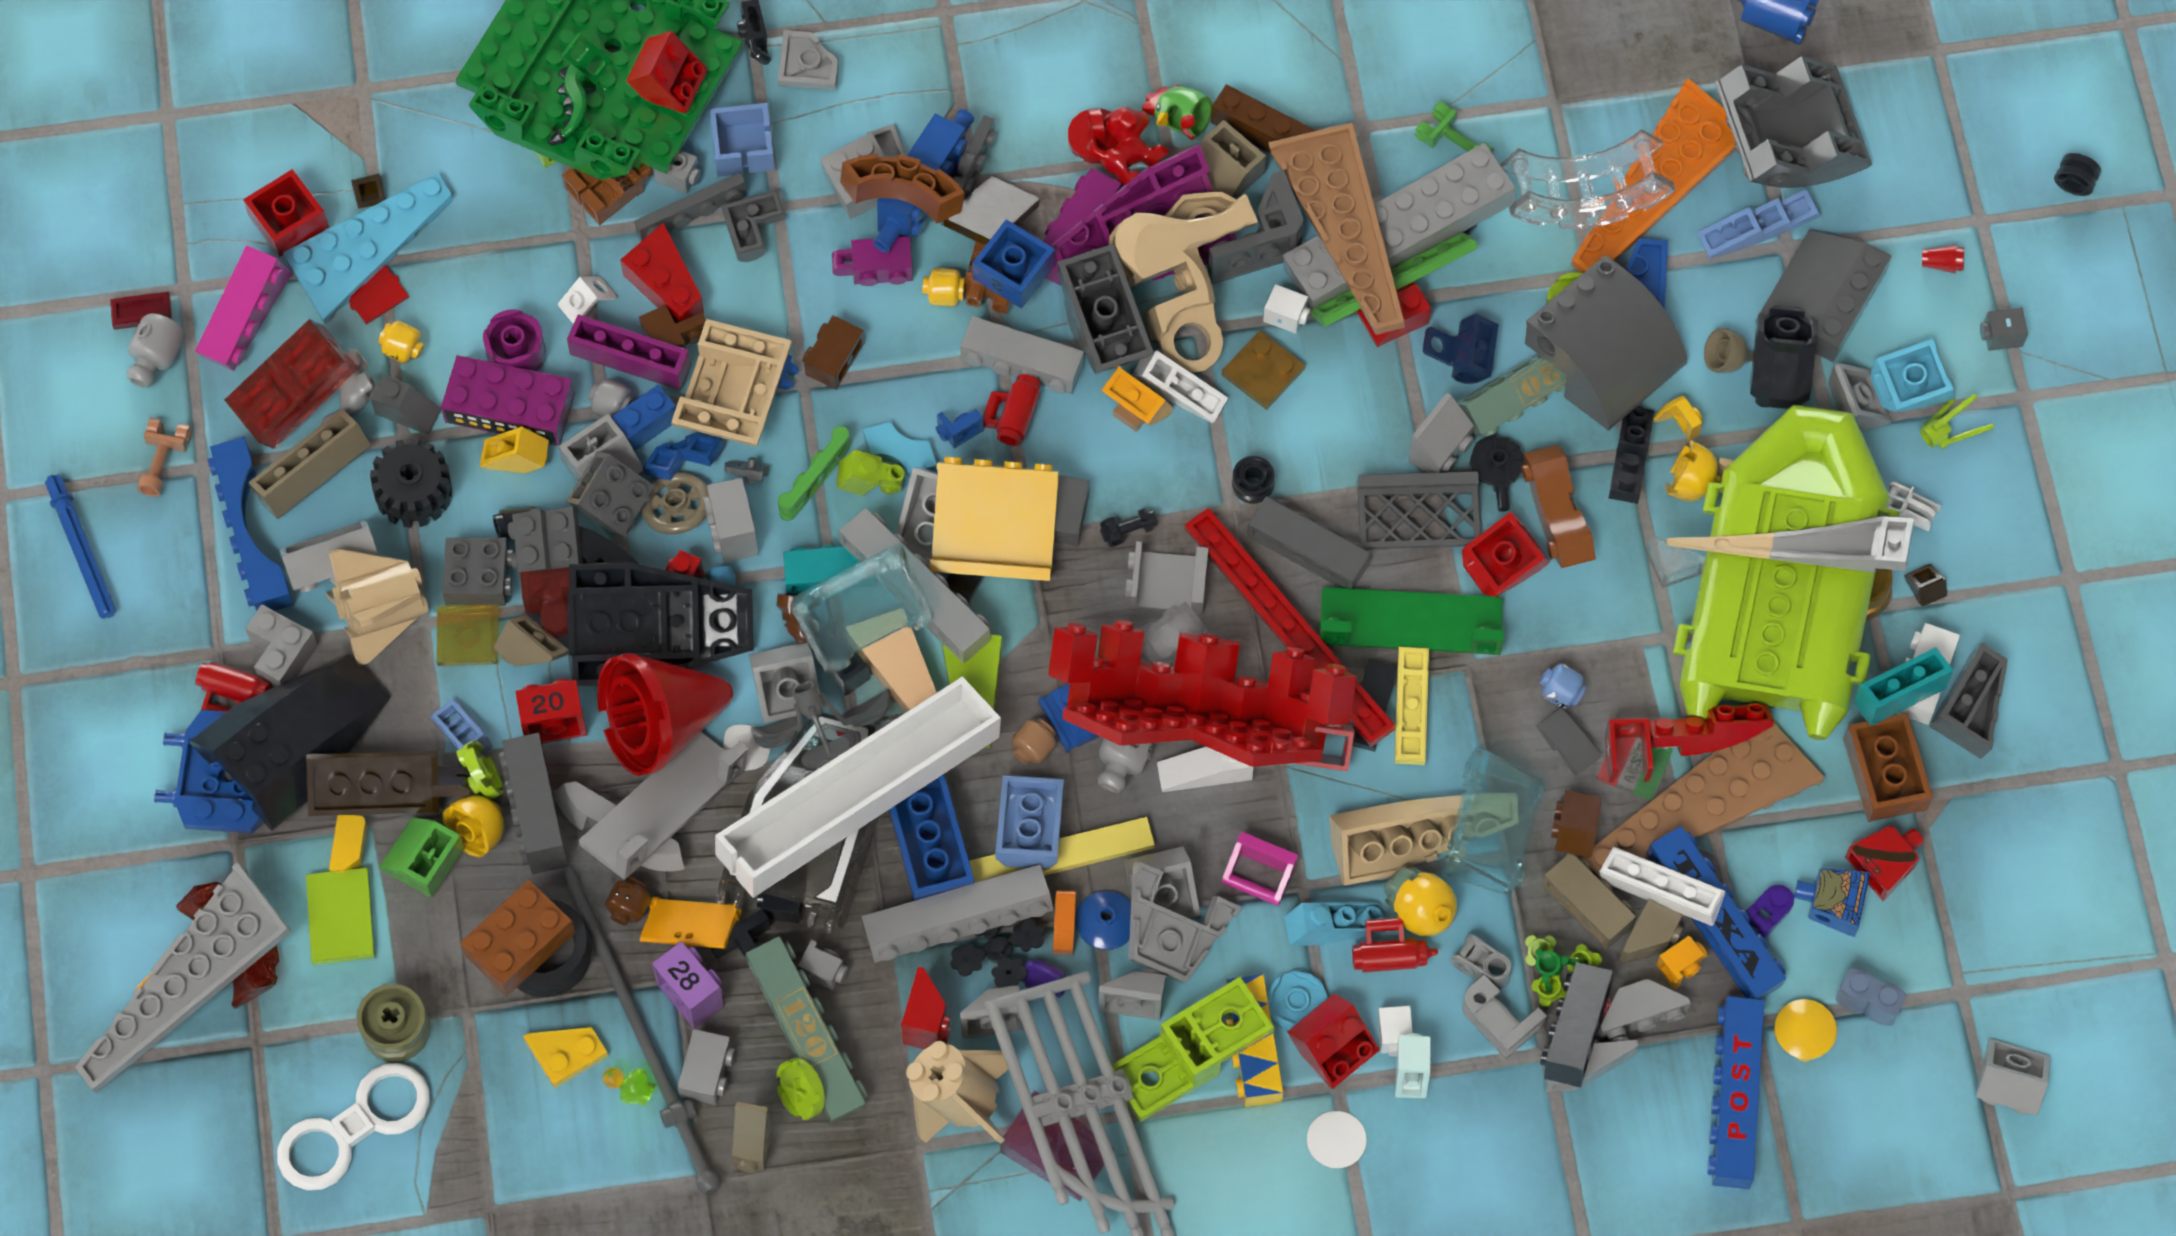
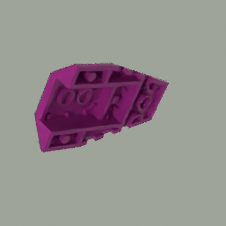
M1197 144L1145 169L1052 243L1050 246L1055 249L1057 262L1108 246L1109 236L1115 227L1124 219L1137 212L1165 216L1171 206L1182 195L1214 192L1207 176L1210 169L1200 145ZM1201 215V216H1197V217H1195V219H1197V218H1203V217H1206V216H1202V215ZM1235 233L1225 235L1216 241L1198 248L1204 265L1208 264L1209 248L1222 241L1231 242L1237 240ZM1172 270L1158 277H1155L1152 280L1154 281L1165 278V276L1175 274L1174 270Z

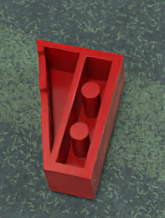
M664 223L620 259L623 276L657 308L666 305L675 324L702 312L704 314L702 297Z

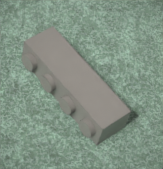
M972 316L960 345L961 359L965 360L966 363L976 367L982 365L991 368L1000 375L1010 374L1017 377L1020 374H1028L1037 378L1041 385L1047 386L1056 393L1066 392L1073 394L1084 365V351L975 316Z

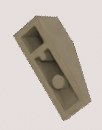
M737 1101L732 1147L733 1163L738 1166L739 1170L755 1173L756 1170L765 1171L773 1139L768 1107Z

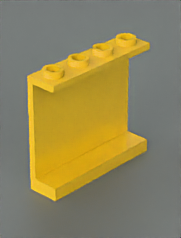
M944 457V462H938L932 557L929 570L940 573L1050 581L1059 471L1053 470V465L1035 464L1034 469L1022 468V462L1005 461L1004 467L992 466L993 460L974 459V464H963L962 458Z

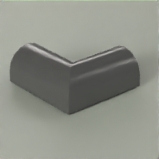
M774 190L721 205L738 261L750 262L762 257L765 254V246L759 227L785 220V213L778 191Z

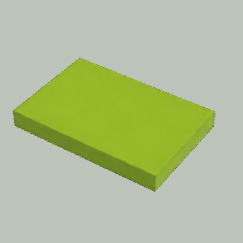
M368 868L349 869L345 873L323 872L306 874L312 964L320 965L375 958Z

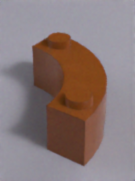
M871 154L842 162L840 183L855 204L875 198L902 200L922 209L936 224L962 212L965 194L962 188L942 170L937 169L936 171L923 165L919 159L899 154L897 158L878 157V154Z
M1558 445L1523 453L1525 464L1521 465V472L1526 483L1529 482L1538 517L1548 541L1547 551L1549 557L1556 559L1561 568L1596 560L1592 532L1587 526L1581 510H1577L1573 498L1569 496L1574 494V489L1564 452Z

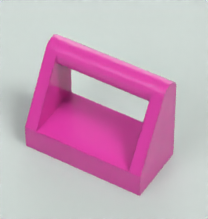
M1241 831L1221 883L1279 906L1297 867L1298 855ZM1241 855L1284 873L1277 892L1233 874Z

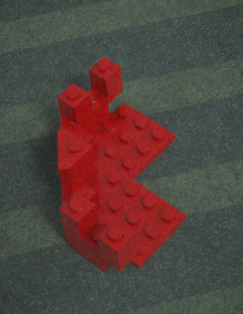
M1115 620V624L1102 625L1097 657H1095L1098 634L1086 630V625L1068 623V627L1054 629L1048 675L1067 684L1070 683L1067 707L1063 709L1062 719L1120 746L1193 740L1251 767L1321 761L1326 733L1315 732V727L1350 723L1357 676L1346 672L1344 666L1337 664H1328L1327 668L1314 669L1316 659L1305 655L1304 650L1300 648L1287 647L1286 651L1273 652L1269 682L1257 681L1256 678L1250 676L1235 677L1240 642L1220 639L1217 635L1207 633L1195 635L1180 632L1175 667H1171L1170 664L1163 662H1153V664L1140 662L1144 631L1133 627V623L1130 621Z

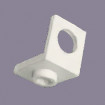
M580 276L560 300L558 306L574 324L577 315L586 316L597 301L615 300L617 296L601 276ZM594 284L600 286L605 293L599 291Z

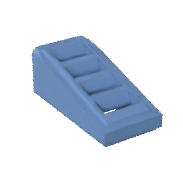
M452 699L430 716L431 720L456 750L461 749L463 745L474 739L479 741L485 748L480 751L482 755L492 749L493 745L488 736L455 699ZM455 713L459 714L446 725L443 723ZM463 722H465L462 726H460V727H459L458 729H456L454 732H451V731L454 730L456 727H458L460 724H462ZM471 731H473L470 735H468V736H467L466 738H464L462 741H459L461 738H463V737L466 736L468 733H470Z

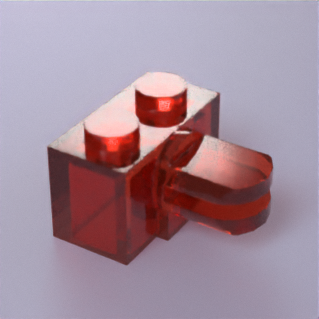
M569 567L520 572L522 600L526 614L540 613L542 628L552 637L559 638L566 635V590Z

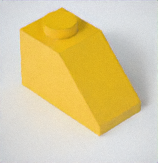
M523 427L484 439L479 466L484 469L525 474L543 468L548 457L549 440Z

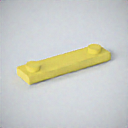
M1398 648L1394 764L1425 765L1429 648Z

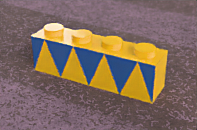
M1264 975L1241 977L1271 1022ZM1237 978L1226 979V985ZM1229 1013L1230 1019L1225 1020L1226 1026L1233 1027L1240 1020L1236 1014ZM1272 1032L1231 1057L1233 1068H1239L1240 1079H1235L1237 1097H1243L1245 1107L1282 1102L1283 1088L1274 1034Z

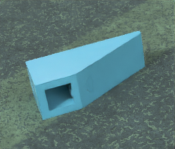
M1380 902L1301 903L1284 916L1290 946H1314L1364 937L1365 920L1384 919ZM1386 931L1371 932V935L1385 933Z

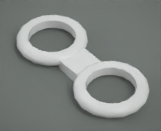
M402 1063L383 1064L372 1069L361 1080L356 1091V1103L331 1121L323 1118H310L294 1124L282 1136L277 1148V1164L283 1177L293 1186L307 1191L323 1190L336 1184L346 1174L352 1160V1147L374 1131L385 1135L402 1134L413 1129L425 1117L430 1105V1089L424 1076L413 1067ZM398 1076L407 1079L414 1085L417 1091V1101L414 1109L406 1117L397 1121H385L376 1117L369 1108V1095L372 1088L379 1081L387 1077ZM309 1132H323L334 1138L339 1146V1156L336 1164L329 1172L320 1176L308 1177L298 1173L290 1162V1152L294 1143L301 1136Z

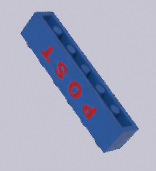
M1727 996L1724 1005L1718 1006L1717 1025H1722L1721 1036H1716L1715 1054L1720 1055L1719 1066H1714L1713 1084L1718 1085L1717 1096H1712L1711 1114L1716 1115V1126L1711 1125L1709 1132V1144L1714 1145V1156H1709L1707 1163V1175H1712L1713 1186L1750 1189L1754 1181L1764 1000Z

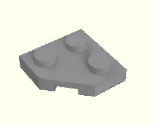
M784 30L778 86L836 90L839 64L838 59L832 52H828L821 45L820 40L813 32Z

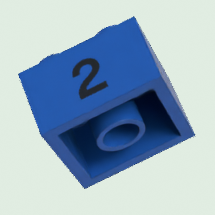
M1006 219L972 262L973 279L1022 309L1055 266V249Z

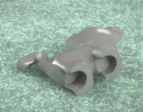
M357 349L346 352L344 358L348 368L315 398L318 399L322 395L340 391V409L324 416L321 425L341 409L349 416L362 410L378 386L375 378L369 373L364 372L369 366L361 352Z

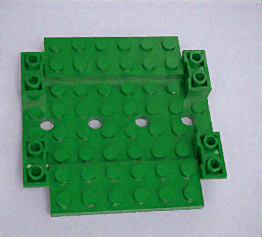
M505 0L458 74L456 85L475 93L469 103V107L496 136L597 179L603 180L627 175L632 167L641 169L643 164L667 174L740 53L743 41L713 29V27L718 26L729 8L730 2L725 0ZM641 4L645 9L635 11L631 6ZM672 31L708 68L687 113H680L644 100L626 82L648 37ZM580 32L611 59V62L595 82H592L587 77L584 79L582 86L595 90L593 93L586 94L588 101L586 114L578 128L565 138L564 143L551 146L548 144V140L554 134L553 132L558 129H564L563 121L571 118L565 115V111L569 107H565L562 104L566 95L557 93V89L564 83V80L558 76V71L571 64L561 54ZM578 41L570 51V56L574 60L578 59L586 49V44ZM610 45H615L619 47L620 50L616 52H609L605 48ZM596 55L588 64L587 71L594 74L602 65L603 59Z

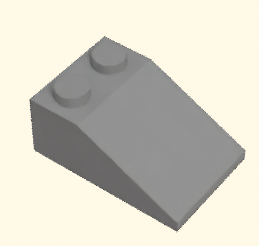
M913 467L896 533L905 540L907 548L914 555L918 553L930 565L938 472L922 467Z

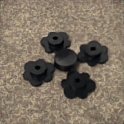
M1027 919L1022 925L1017 924L1013 927L1014 934L1011 935L1010 941L1004 937H995L998 929L1003 926L986 930L981 934H974L977 937L984 935L986 938H991L986 942L984 951L980 948L975 949L973 944H966L964 948H954L951 952L953 959L950 962L951 968L958 970L961 976H969L973 971L982 969L981 962L985 959L986 955L991 962L997 963L998 966L994 967L991 971L992 976L995 977V985L998 988L1017 986L1019 981L1027 978L1028 973L1022 967L1021 960L1014 959L1012 961L1009 958L1012 946L1020 947L1024 952L1030 951L1031 948H1040L1044 944L1043 935L1045 930L1042 926H1037L1035 920Z

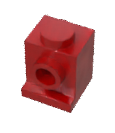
M679 550L676 557L669 560L665 569L702 578L704 574L702 559L682 550Z

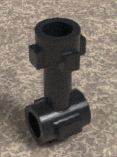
M1145 508L1138 511L1139 517L1122 523H1118L1116 517L1105 519L1100 523V533L1104 542H1107L1109 547H1115L1125 541L1124 534L1141 528L1146 533L1152 531L1153 527L1158 526L1154 511L1152 509L1147 511Z

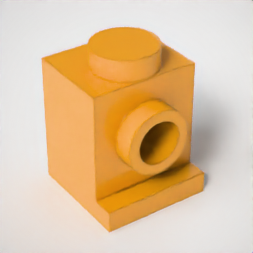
M1687 936L1659 955L1656 966L1676 990L1680 987L1684 976L1686 979H1689L1700 971L1702 960L1708 955L1701 943L1698 941L1694 942L1690 936Z

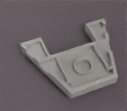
M1140 861L1134 862L1128 960L1156 970L1160 974L1166 975L1178 982L1186 983L1209 953L1208 949L1216 938L1221 937L1227 929L1225 926L1232 917H1236L1240 912L1241 906L1219 896H1213L1204 922L1200 924L1153 903L1163 871Z

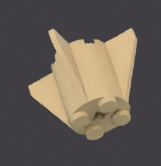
M344 549L328 552L335 578L333 584L337 587H333L331 591L325 592L326 598L336 606L340 620L345 619L349 624L344 630L349 636L354 659L361 666L370 663L411 623L421 617L422 614L428 613L426 599L423 595H420L418 588L419 585H422V579L416 567L411 569L408 560Z
M937 1041L917 1056L913 1063L907 1067L906 1075L909 1078V1085L913 1093L917 1135L921 1140L927 1143L950 1122L960 1128L961 1126L973 1128L980 1125L1000 1144L1005 1141V1138L989 1118L997 1106L995 1099L996 1092L999 1094V1087L996 1080L1008 1070L1002 1051L958 1050L953 1045Z

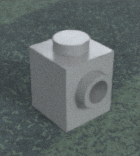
M680 151L667 174L653 169L656 183L688 194L692 185L695 186L698 183L701 175L697 156Z

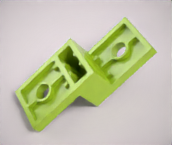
M1238 977L1161 1023L1159 1037L1112 1064L1114 1071L1123 1069L1125 1077H1128L1134 1099L1126 1102L1138 1120L1142 1122L1220 1075L1222 1062L1272 1033L1274 1026L1242 978ZM1226 1013H1234L1239 1017L1240 1021L1237 1025L1229 1027L1222 1022L1221 1018ZM1147 1072H1153L1159 1077V1081L1154 1086H1147L1143 1084L1141 1077Z

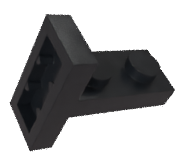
M761 909L736 923L725 949L710 948L715 958L719 959L736 948H739L745 958L747 952L761 946V942L755 937L770 929L769 919L764 910Z

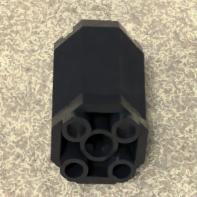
M1775 305L1770 308L1768 314L1764 315V312L1758 314L1750 375V394L1755 397V403L1760 407L1790 409L1793 405L1803 406V403L1810 399L1818 337V322L1812 316L1811 321L1807 319L1805 311L1799 307Z

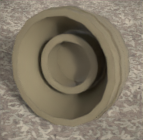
M1718 328L1710 334L1706 341L1704 360L1706 366L1711 371L1716 373H1732L1740 369L1744 364L1750 363L1753 360V352L1749 350L1747 343L1741 335L1727 328Z

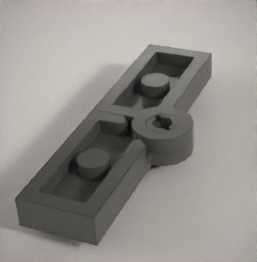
M985 115L981 119L967 152H964L957 170L960 176L956 175L954 179L965 192L964 199L966 195H970L973 192L976 184L974 177L977 171L981 172L987 159L985 153L988 147L992 148L997 139L998 131H995L994 118Z

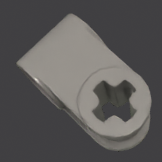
M1468 934L1465 938L1466 943L1461 951L1450 959L1453 966L1476 980L1485 975L1499 990L1506 987L1510 980V960L1505 955L1488 946L1480 938ZM1498 967L1504 973L1500 976H1495L1489 970Z

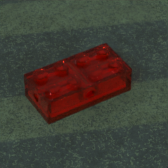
M309 319L224 401L259 443L274 449L359 368L325 326Z

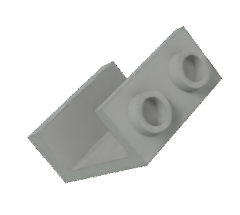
M1136 541L1135 552H1129L1128 570H1133V579H1127L1125 597L1131 598L1130 608L1203 615L1208 548L1196 547V556L1142 552V542Z

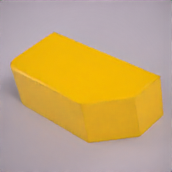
M337 815L329 865L330 872L345 873L349 869H357L362 865L368 830L363 816Z

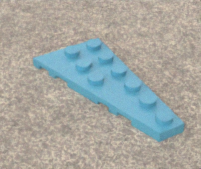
M439 173L283 252L286 262L324 324L332 318L331 315L341 305L344 307L349 302L350 296L362 285H365L384 265H387L405 243L409 244L415 238V233L425 224H429L453 201L452 194Z

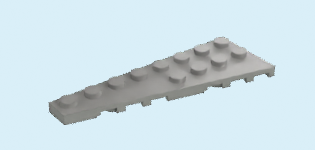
M238 862L231 867L233 871L222 885L218 884L213 890L215 894L202 910L198 909L193 916L195 919L182 936L178 935L151 969L153 973L142 987L136 988L132 994L134 997L122 1012L118 1011L113 1018L114 1022L101 1039L97 1038L75 1066L92 1091L96 1093L292 932Z

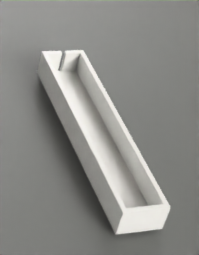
M962 676L716 834L715 855L732 874L736 872V879L754 898L997 740L1000 735L1001 717Z

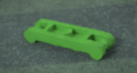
M837 426L832 430V440L823 451L819 450L814 455L810 468L805 473L801 472L796 477L793 489L789 493H782L778 497L779 515L783 520L791 521L799 514L836 468L839 461L850 450L849 431L846 427Z

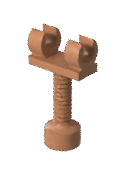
M153 417L149 419L143 436L146 444L157 446L148 475L140 476L137 485L139 492L151 497H158L160 495L163 482L159 477L168 451L172 449L186 452L187 444L192 434V430H189L190 425L179 423L176 428L175 437L162 434V419Z

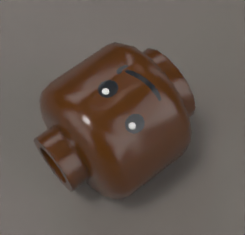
M630 877L615 882L605 902L606 909L611 913L610 918L624 926H627L628 922L637 923L641 921L651 902L650 894L647 892L648 887L639 880Z

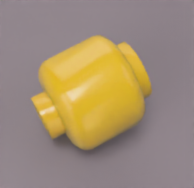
M936 267L931 270L929 277L923 278L922 294L928 295V301L931 305L955 307L959 300H964L965 277H961V273L957 269Z
M399 320L393 324L387 323L378 340V344L381 345L382 354L402 364L408 363L412 358L417 360L425 345L421 342L422 333L420 330Z

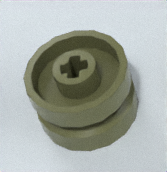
M384 984L371 990L362 999L357 1010L358 1029L367 1049L376 1058L389 1063L404 1062L415 1057L426 1046L430 1036V1021L420 997L411 988L400 984Z

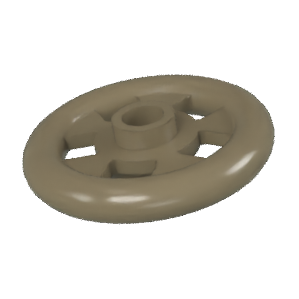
M676 472L671 481L657 478L651 483L654 485V488L651 491L649 502L641 508L643 519L655 531L663 534L685 533L697 527L706 518L703 497L708 496L707 485L698 476L686 472ZM682 484L692 487L689 493L680 489ZM665 487L669 489L665 492L663 498L657 495ZM692 500L699 501L697 510L690 509ZM661 506L665 514L656 517L653 510ZM684 515L683 521L672 523V517Z

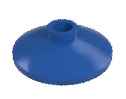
M1099 891L1089 895L1081 902L1076 912L1075 923L1078 934L1085 943L1100 950H1113L1125 945L1130 937L1131 902L1124 895L1114 891ZM1105 912L1112 915V918L1108 921L1101 918V915Z

